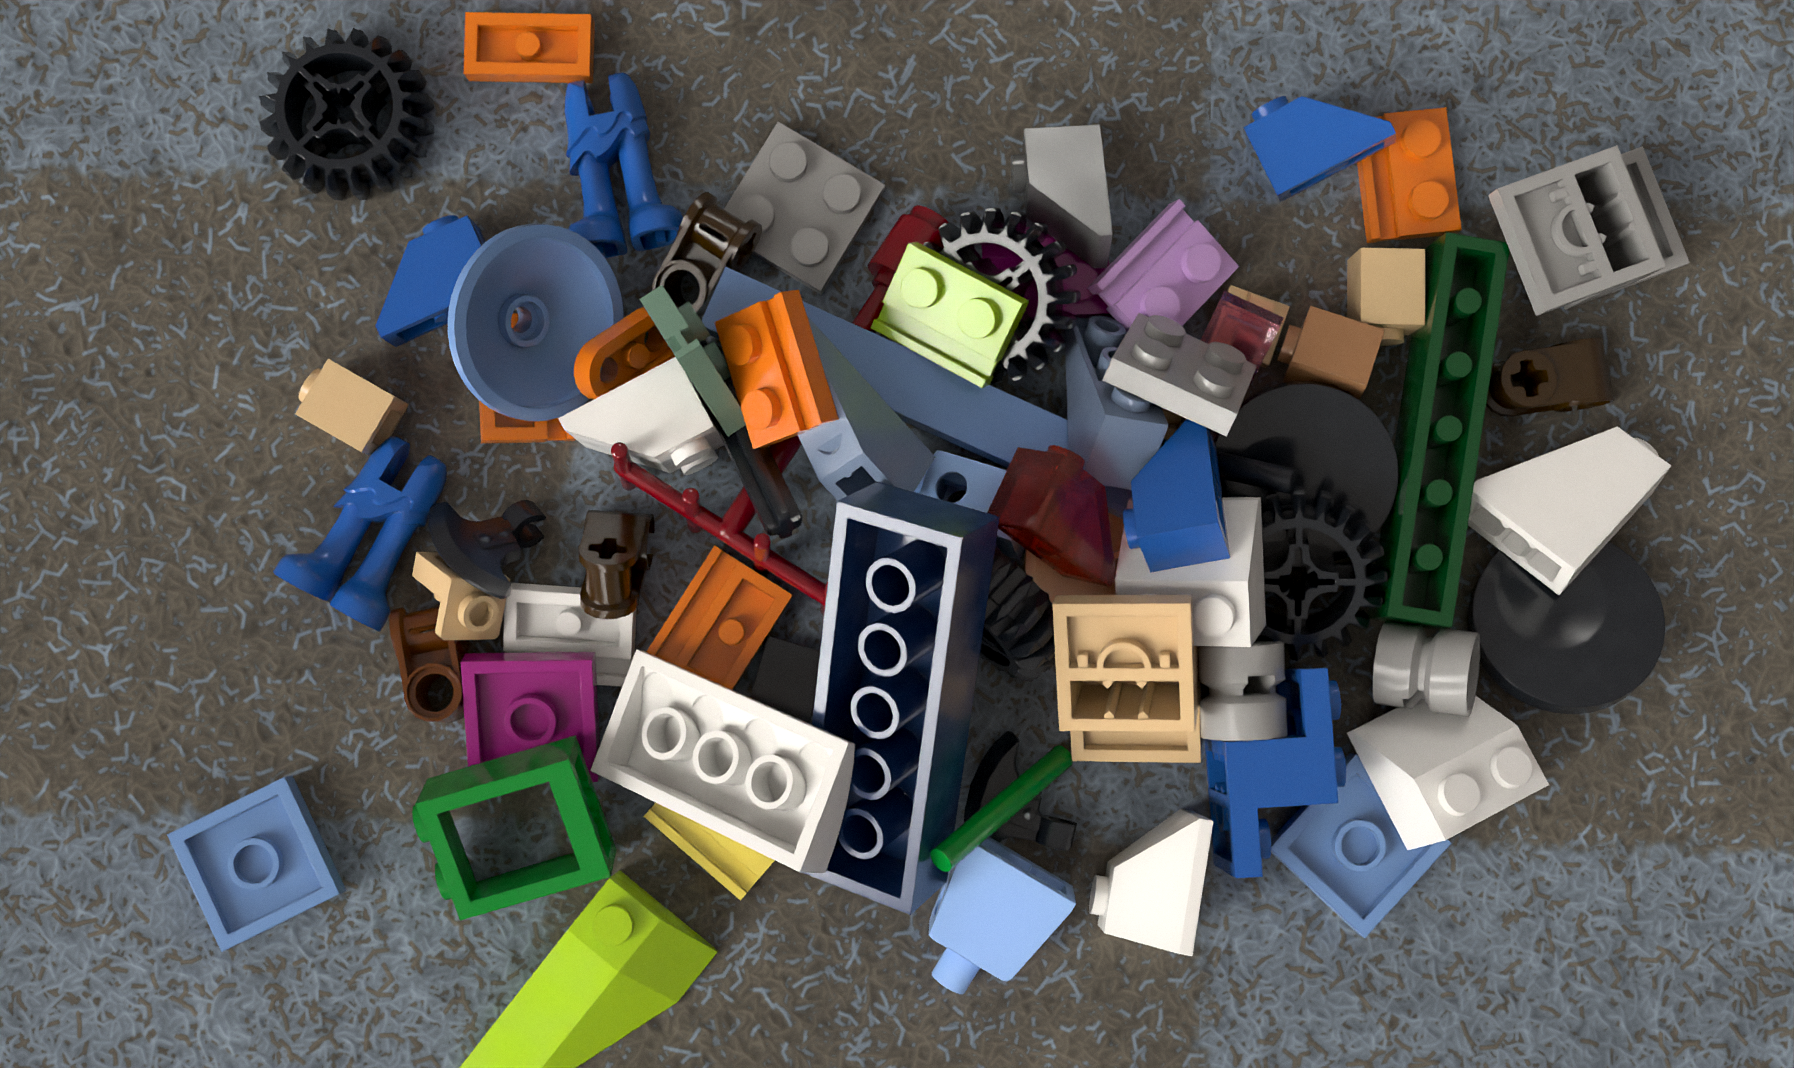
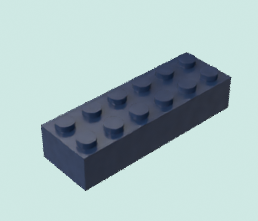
M876 482L838 500L836 504L812 725L854 743V764L842 824L826 873H802L911 915L938 891L948 879V872L941 871L935 866L930 853L932 849L955 830L999 516Z

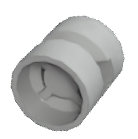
M1386 621L1379 633L1373 667L1374 702L1380 705L1413 709L1420 700H1426L1432 712L1469 717L1473 709L1478 685L1481 657L1480 634L1478 632L1441 628L1434 637H1427L1421 625Z
M1255 641L1251 647L1198 646L1199 682L1209 688V695L1199 701L1201 738L1221 741H1251L1287 737V700L1276 692V685L1286 679L1284 642Z

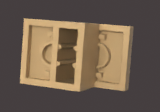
M1056 595L1052 606L1059 731H1070L1072 761L1201 763L1203 753L1199 702L1201 701V687L1198 678V646H1194L1192 595Z

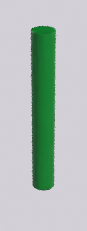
M1060 745L1053 747L931 850L930 856L935 866L944 872H949L1071 767L1073 761L1070 752Z

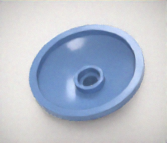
M546 224L519 225L506 229L486 241L476 250L462 269L453 289L448 311V339L451 355L461 379L470 392L490 409L505 416L525 421H546L559 418L585 404L589 398L579 391L575 383L574 363L578 352L586 342L624 318L623 302L616 277L605 257L592 243L581 235L559 226ZM516 309L518 312V322L512 328L511 317Z

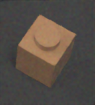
M1310 306L1302 327L1289 325L1277 359V361L1288 364L1282 383L1290 381L1326 383L1341 388L1360 399L1367 387L1385 329Z

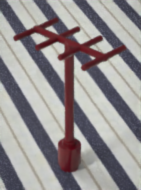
M916 205L909 214H902L868 263V269L874 276L872 285L875 289L853 320V324L876 333L875 330L871 329L874 319L879 317L884 305L882 301L908 243L918 242L924 245L925 242H932L944 248L938 231L941 225L949 223L944 217L927 207ZM798 435L769 446L781 474H783L802 445ZM617 442L612 445L611 454L614 460V471L619 475L622 487L625 490L631 491L636 487L643 490L685 517L688 529L691 532L697 533L704 529L753 560L754 570L760 575L770 571L821 604L820 612L824 616L828 582L827 584L823 583L771 550V539L767 534L760 533L753 538L744 532L756 514L744 486L721 518L700 504L699 493L695 488H687L683 493L633 462L624 443Z

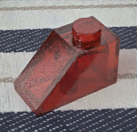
M1049 445L1045 452L1018 447L987 513L999 516L998 529L1063 577L1111 587L1116 577L1105 486L1083 469L1085 460L1066 448Z

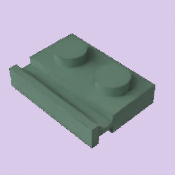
M663 285L640 298L639 300L727 436L744 427L746 424L741 407L724 382L731 377L726 359L714 341L705 347L701 346L700 342L711 335L690 302L688 301L677 308Z

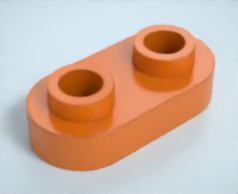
M641 307L583 345L574 363L575 383L585 397L594 400L669 361L675 355L646 309ZM648 331V340L645 344L644 338L646 332Z

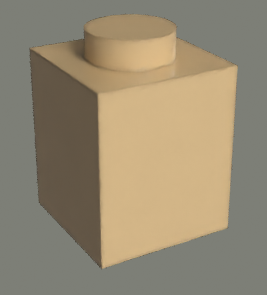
M1360 248L1347 260V318L1385 329L1380 346L1404 343V335H1410L1425 325V249Z
M327 359L322 369H315L304 381L299 392V400L302 403L295 414L360 452L371 456L376 448L392 435L409 404L334 361Z

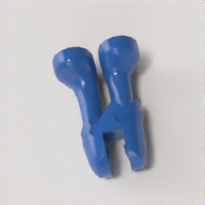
M626 73L608 75L612 112L594 115V107L584 80L568 83L565 94V119L568 134L566 156L570 158V175L580 176L584 204L583 218L571 224L568 229L587 239L605 258L625 255L628 250L608 169L618 159L627 195L630 239L635 250L645 251L673 244L683 219L679 209L671 205L662 204L657 192L648 155L647 142L650 138V131L647 125V116L637 86Z
M393 435L376 448L357 477L343 489L345 494L333 506L335 508H342V511L322 543L311 553L286 554L280 559L273 571L279 578L319 599L330 602V605L338 611L377 631L382 630L390 613L386 590L392 574L412 535L418 527L426 526L430 507L437 502L447 479L446 465L440 459L428 455L416 467L402 492L392 487L391 485L410 451V444ZM372 522H385L356 573L339 588L347 567Z

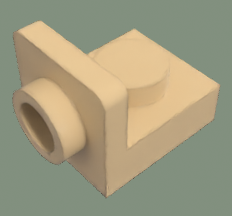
M416 552L412 577L432 591L434 598L440 602L435 633L443 640L496 639L500 633L506 598L499 599L467 583L448 567L438 552Z

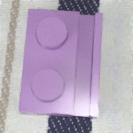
M1180 199L1170 203L1087 287L1093 295L1098 294L1108 305L1106 310L1116 321L1125 327L1126 332H1128L1138 313L1147 317L1153 315L1164 316L1183 326L1239 267L1199 220L1194 222L1183 210L1185 205Z

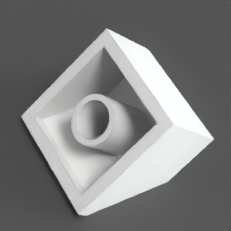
M676 357L558 418L564 430L586 448L612 455V445L622 442L627 446L633 462L668 473H672L680 468L684 475L695 473L718 459L715 450L724 445L700 393Z
M1223 497L1230 551L1229 559L1150 573L1141 548L1130 549L1125 529L1123 528L1115 576L1116 595H1192L1194 646L1251 647L1266 626L1261 497ZM1132 498L1128 500L1127 509L1133 508Z
M1475 696L1473 709L1469 717L1432 712L1426 700H1420L1413 709L1397 707L1347 732L1407 850L1445 841L1549 785L1518 726L1477 696Z

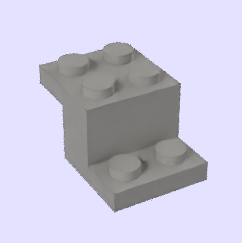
M1616 145L1500 187L1488 195L1536 316L1560 307H1564L1567 310L1690 263L1643 146L1621 154Z

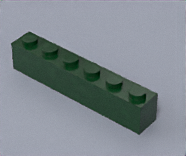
M1446 232L1425 248V325L1411 334L1394 443L1398 462V485L1390 513L1381 527L1379 542L1382 544L1384 555L1376 561L1377 565L1385 567L1387 581L1372 586L1381 593L1383 602L1380 607H1369L1368 616L1370 619L1421 625L1423 628L1428 629L1449 628L1453 626L1510 250L1507 242Z

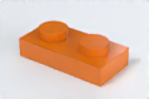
M465 12L463 74L468 81L570 83L584 80L585 83H593L595 37L593 17L591 14Z

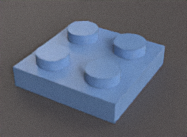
M1350 753L1345 758V786L1337 787L1338 803L1302 805L1272 837L1271 853L1358 935L1366 938L1452 843L1447 839L1407 850L1359 756Z
M293 775L283 777L167 834L221 952L347 891Z

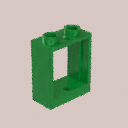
M576 735L427 778L413 806L412 815L417 835L423 843L430 842L437 859L435 878L439 892L445 900L452 899L460 920L611 877L617 849ZM549 782L574 853L476 882L450 810Z

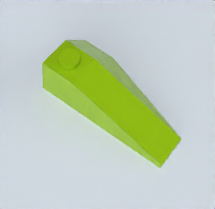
M619 870L607 880L459 1068H577L676 1004L717 954L718 950Z

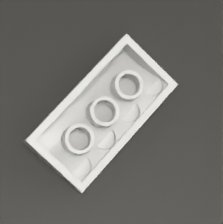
M636 649L590 771L798 872L826 873L847 804L854 764L855 744L659 657Z

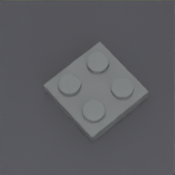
M777 122L724 210L745 223L753 219L762 225V234L752 253L753 255L822 295L884 193L885 184L782 123Z
M1138 313L1113 355L1102 381L1227 437L1257 365L1246 361L1242 352L1228 344L1221 342L1208 344L1186 334L1185 329L1170 318L1159 315L1147 317Z

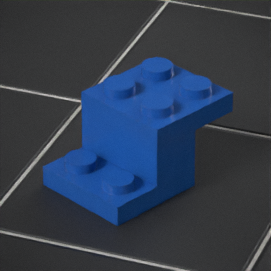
M1328 668L1285 669L1286 679L1276 685L1277 693L1287 700V737L1251 741L1204 739L1210 819L1213 820L1211 834L1213 862L1216 867L1234 878L1263 877L1262 859H1269L1271 856L1269 825L1266 818L1258 819V808L1338 803L1337 787L1345 786L1346 762L1342 748L1334 747L1332 720H1339L1341 698L1337 682L1329 680Z

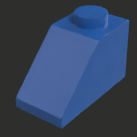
M1281 96L1267 102L1251 114L1254 122L1243 127L1280 202L1396 142V132L1390 121L1303 96L1290 103L1286 96Z
M450 215L434 220L423 228L424 235L408 242L376 323L380 337L391 345L397 347L448 324L449 305L456 281L470 257L486 242L480 228L468 215L460 219L456 215Z
M1186 419L1131 480L1133 508L1123 510V523L1130 549L1141 548L1150 573L1230 558L1217 451L1210 429Z

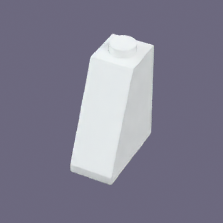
M1617 426L1478 479L1473 487L1468 526L1556 594L1560 595L1653 494L1671 468V465L1660 458L1657 451L1649 443L1642 439L1631 437Z

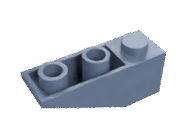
M808 317L839 420L825 423L798 435L819 481L837 501L876 482L914 492L935 456Z
M1092 316L1090 319L1076 317V326L1065 329L1068 447L1080 482L1132 490L1131 480L1160 449L1169 425L1160 406L1102 381L1113 355L1127 333L1125 327L1118 321L1105 316Z

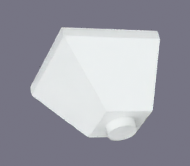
M1180 809L1109 860L1106 875L1094 876L1090 894L1089 913L1099 915L1098 926L1109 935L1177 954L1193 956L1213 820L1194 811Z

